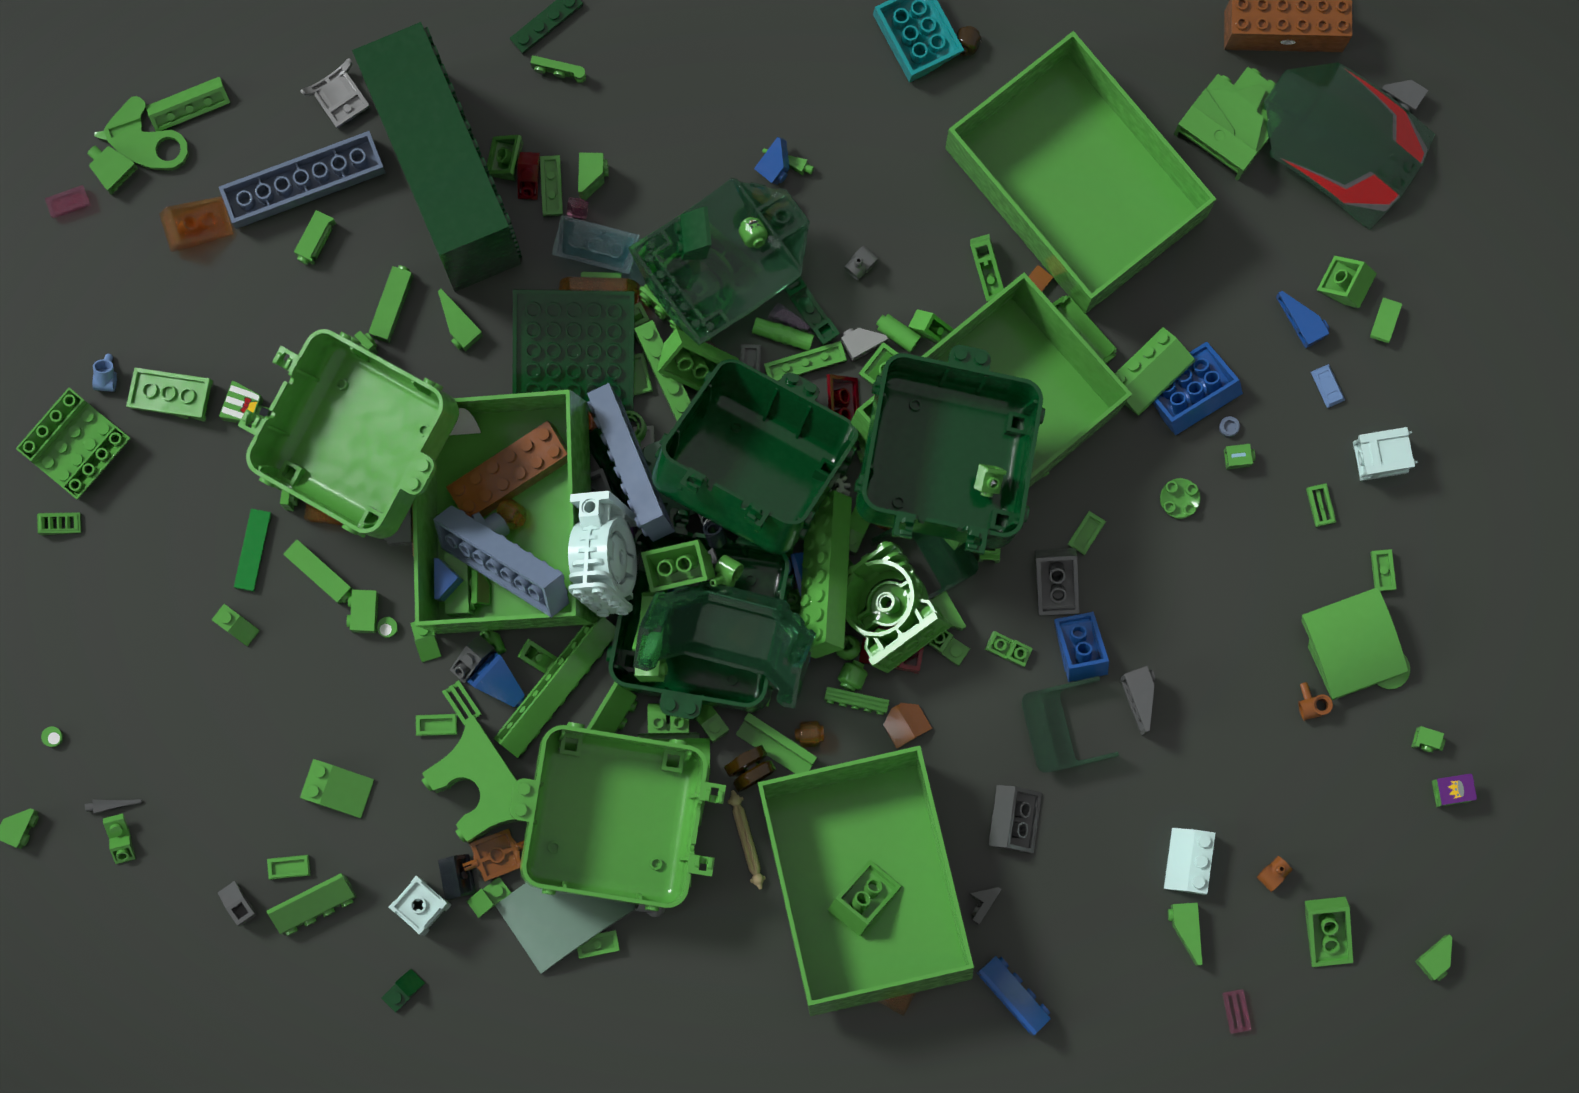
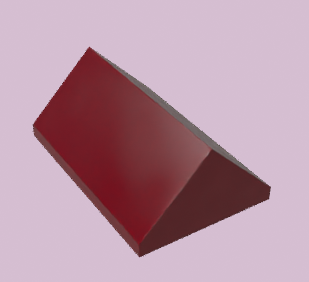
M827 374L828 408L852 421L856 410L859 408L858 378Z

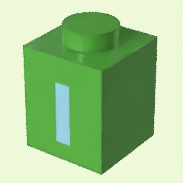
M1250 444L1225 447L1226 470L1250 467L1253 464V461H1255V451L1251 449Z

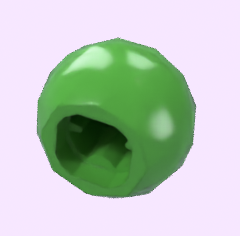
M845 635L844 649L837 651L836 654L844 660L856 658L861 650L859 640L852 635Z

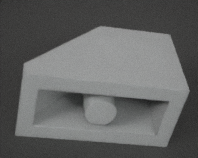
M851 328L845 331L843 337H841V343L852 362L879 348L883 342L885 344L888 342L886 335L862 328L855 330Z

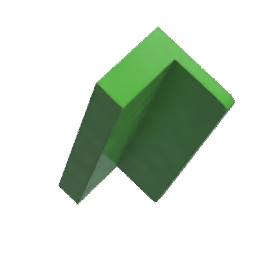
M217 77L147 105L146 109L155 131H162L229 104L230 100L221 78Z
M750 713L747 714L743 724L736 733L739 738L753 747L762 745L767 752V756L794 774L809 771L817 760L816 756Z

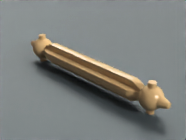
M733 790L731 791L728 804L734 806V819L749 871L753 875L750 882L760 890L766 877L760 874L761 867L745 810L740 805L743 797L737 795Z

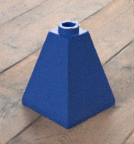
M493 652L467 681L474 688L512 707L516 706L518 708L525 699V694L503 658L496 652Z

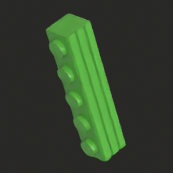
M827 687L824 699L828 704L839 703V706L842 707L848 705L856 710L862 708L865 712L871 713V711H876V714L879 715L887 714L889 700L831 687Z

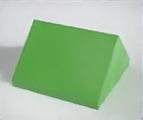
M522 136L493 137L487 161L489 174L492 177L515 181L519 153L522 152L523 148Z

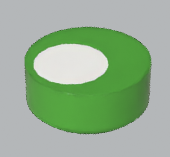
M391 617L380 619L377 624L378 633L385 638L393 637L398 631L397 622Z
M47 727L42 732V742L46 746L57 747L63 741V733L56 727Z

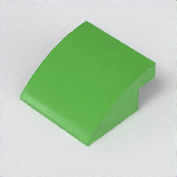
M1378 587L1302 615L1301 621L1309 637L1308 649L1332 700L1408 673L1397 632Z

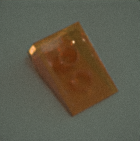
M222 196L168 206L159 214L171 252L192 248L233 235Z

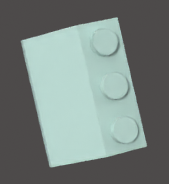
M1172 828L1164 889L1200 895L1207 894L1215 841L1214 832Z

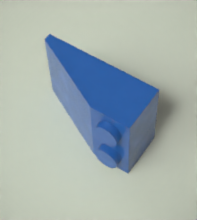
M1094 612L1054 619L1068 682L1108 675L1109 659Z

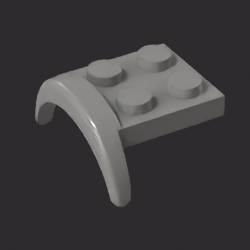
M350 58L346 59L339 68L324 79L301 89V93L304 96H315L337 129L370 107L347 73L352 66Z

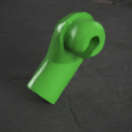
M493 631L480 632L479 635L494 646L496 653L502 654L506 651L501 636Z

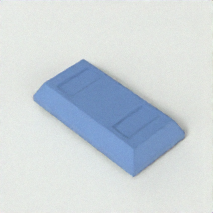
M1329 364L1311 371V375L1327 408L1345 401Z

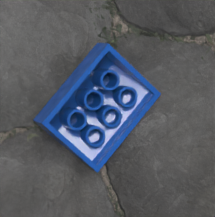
M1208 342L1189 352L1194 357L1195 362L1152 402L1163 421L1175 435L1243 394L1238 377Z

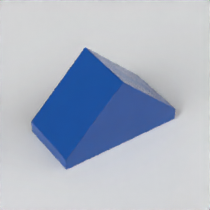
M434 558V599L444 602L464 580L443 560Z

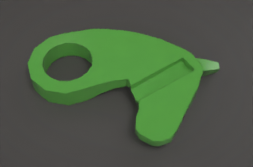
M138 96L128 99L111 118L104 131L95 132L94 134L97 138L107 140L117 152L132 162L149 169L176 170L185 164L189 156V145L180 133L173 130L142 131L141 117L145 111L146 103ZM169 139L177 141L181 149L177 158L165 161L158 157L157 149L161 142Z

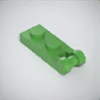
M532 55L530 63L535 72L541 74L546 72L554 73L553 75L559 78L571 77L577 83H583L586 80L585 69L581 66Z

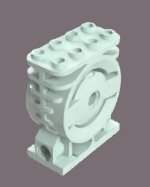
M610 491L571 494L570 502L579 509L580 522L574 525L569 538V580L573 582V585L569 586L568 591L590 610L597 613V616L607 617L609 614L615 613L627 615L628 612L633 610L632 604L628 601L633 599L632 591L637 575L636 548L630 527H638L634 520L636 515Z

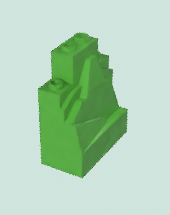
M1247 67L1234 85L1228 77L1217 74L1179 122L1174 135L1176 137L1179 133L1185 135L1237 173L1235 179L1239 180L1282 122L1277 112L1267 109L1278 95L1280 89L1277 88L1278 86L1275 82L1267 81L1254 68Z

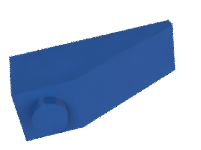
M1281 291L1277 294L1278 302L1305 349L1329 335V326L1319 315L1285 292Z

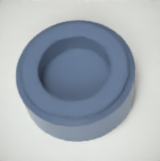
M1231 416L1225 417L1219 424V431L1225 437L1235 436L1240 429L1239 421Z

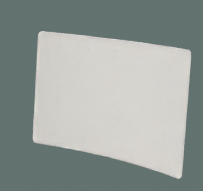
M460 408L457 423L450 435L481 433L471 413L465 408Z

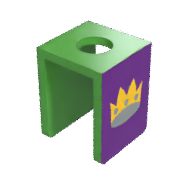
M1472 774L1439 778L1432 781L1436 807L1466 803L1477 799Z

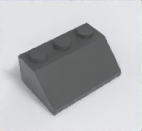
M997 785L988 846L1034 853L1042 793L1016 786Z

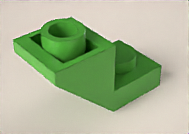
M948 631L943 632L928 643L943 657L957 666H960L970 651V648L953 638V635Z
M123 813L103 818V825L109 837V849L115 864L136 859L129 827Z

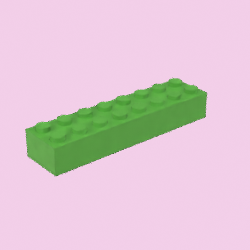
M835 490L828 493L817 510L804 538L798 652L815 659L844 649L852 497Z

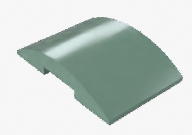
M527 883L495 905L541 974L635 910V904L562 892H556L555 895L542 894V889L533 888Z

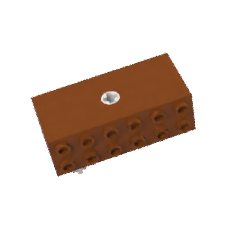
M1229 0L1224 11V50L1343 52L1352 37V0Z

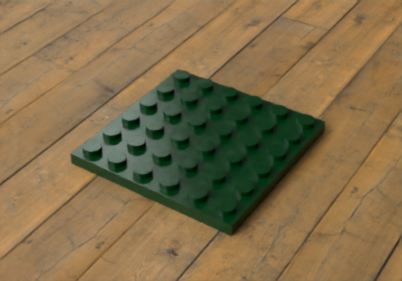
M513 289L512 394L571 390L588 402L590 399L587 393L609 383L621 399L625 411H634L635 291Z

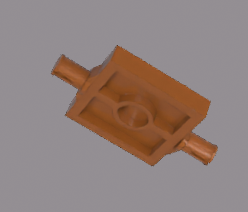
M508 828L470 843L474 860L462 863L463 867H466L464 871L466 872L477 867L481 872L484 882L520 869V850H523L524 840L516 843Z

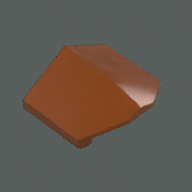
M900 703L893 707L883 724L897 749L932 729L920 706L908 703Z

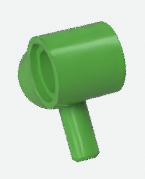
M723 555L716 564L715 572L717 575L710 580V585L722 591H733L736 581L743 573L744 565L727 555Z

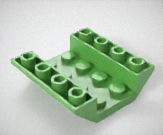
M68 388L16 447V450L78 500L131 438L71 388Z

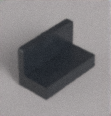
M469 854L455 855L438 860L446 900L471 896L476 893L472 869L465 872L464 868L466 867L462 865V863L470 861Z

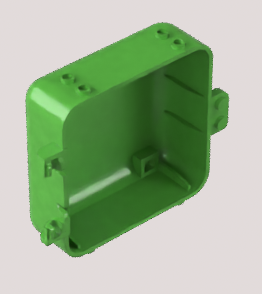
M327 329L317 330L307 338L299 354L280 346L272 362L289 371L288 375L291 378L289 382H283L269 410L272 411V414L269 417L265 416L263 419L246 409L238 426L255 435L247 449V464L252 472L260 476L259 480L281 491L283 489L343 523L342 528L363 538L366 535L378 539L391 537L400 528L415 498L423 494L437 468L436 460L457 423L459 417L458 404L452 396L442 391L443 386L427 378L422 380L358 345L360 341L342 331L339 335ZM286 354L290 355L287 361L283 360ZM250 420L254 421L252 427L248 426Z
M573 722L550 729L540 742L534 780L522 778L516 781L513 786L510 804L511 816L515 820L527 822L520 873L523 880L529 886L542 889V894L555 895L556 892L644 905L645 910L659 911V908L675 907L684 901L688 894L691 874L712 877L715 858L694 855V845L697 839L702 801L723 804L726 785L705 782L708 768L707 760L698 748L687 745L688 742L683 740L671 739L669 742L603 732L585 729L584 724ZM711 788L718 789V796L710 795ZM700 863L707 864L706 871L699 870Z

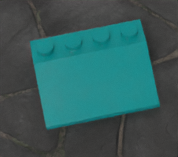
M888 0L874 8L873 16L909 83L927 75L964 52L959 39L937 0Z

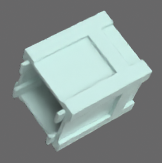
M1407 427L1362 434L1358 436L1357 440L1353 441L1360 481L1406 474L1410 468L1415 467V464L1418 462L1414 461L1409 440V435L1412 432L1408 431Z
M415 876L409 886L391 903L389 908L419 935L425 936L429 932L428 928L444 910L447 911L450 908L451 904L430 888L422 878ZM415 900L418 902L420 900L423 901L422 910L417 909L415 911L413 909L415 907L413 904Z

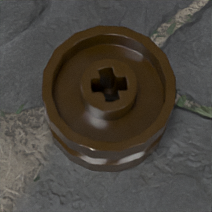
M762 745L740 754L724 767L729 777L742 773L733 782L738 793L760 782L777 770L770 760L758 764L767 756V752Z

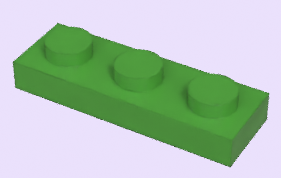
M560 155L540 156L543 216L563 215Z

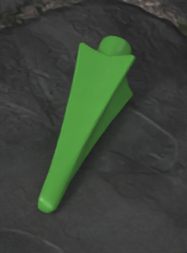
M764 148L762 152L766 153L768 149ZM788 155L789 167L801 175L804 174V171L812 174L814 167L807 163V159Z

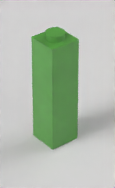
M399 265L398 268L392 266L369 330V335L372 338L389 344L413 280L412 272H409L410 269L405 266Z
M296 540L283 554L339 605L342 602L346 603L348 597L352 595L353 589L300 541Z

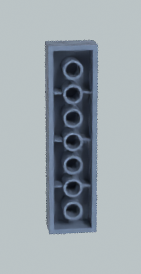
M367 131L219 186V190L235 229L380 176L386 172L371 133Z
M609 383L587 393L590 399L587 404L591 412L596 416L594 421L598 429L602 431L600 436L605 446H608L609 450L607 453L616 466L614 470L617 477L621 478V488L629 498L627 502L631 511H634L636 515L634 520L638 528H641L644 536H649L653 542L675 532L660 493L653 485L651 471L621 399Z
M452 505L433 519L443 550L552 618L569 604L564 575L560 570H555L545 561L536 558L531 552H526L518 544H513L503 535L497 534L490 527L484 526L476 518H471L463 510H458Z

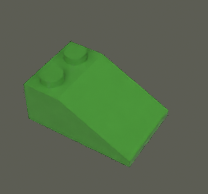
M313 759L300 798L362 818L374 779Z
M869 860L838 894L828 910L860 936L897 893L901 885Z
M1346 897L1305 901L1312 967L1353 963L1350 907Z

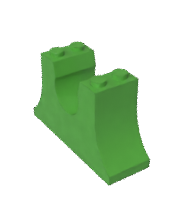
M473 715L466 719L463 735L455 748L445 758L422 773L425 777L422 781L426 788L436 793L450 789L459 781H472L478 786L480 801L477 807L472 812L465 814L456 824L458 830L455 832L461 841H467L469 844L499 826L513 822H525L515 820L510 814L513 786L517 781L478 720Z

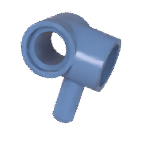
M106 354L104 359L98 360L93 364V390L115 392L117 373L114 372L113 356L111 354Z

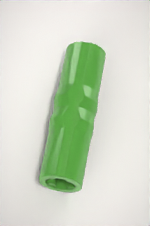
M758 317L752 330V334L807 351L810 350L814 338L813 334Z

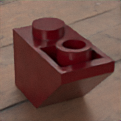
M520 152L517 164L518 199L538 200L540 153Z

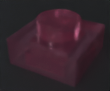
M569 197L567 215L586 220L589 202L580 198Z

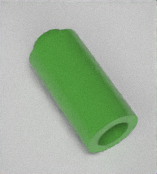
M887 314L886 317L882 315L876 323L879 326L877 331L886 335L910 353L921 338L919 334L890 314Z

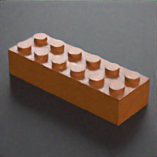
M546 421L446 486L459 510H463L471 518L473 514L478 512L482 517H485L568 463L567 446L554 424Z

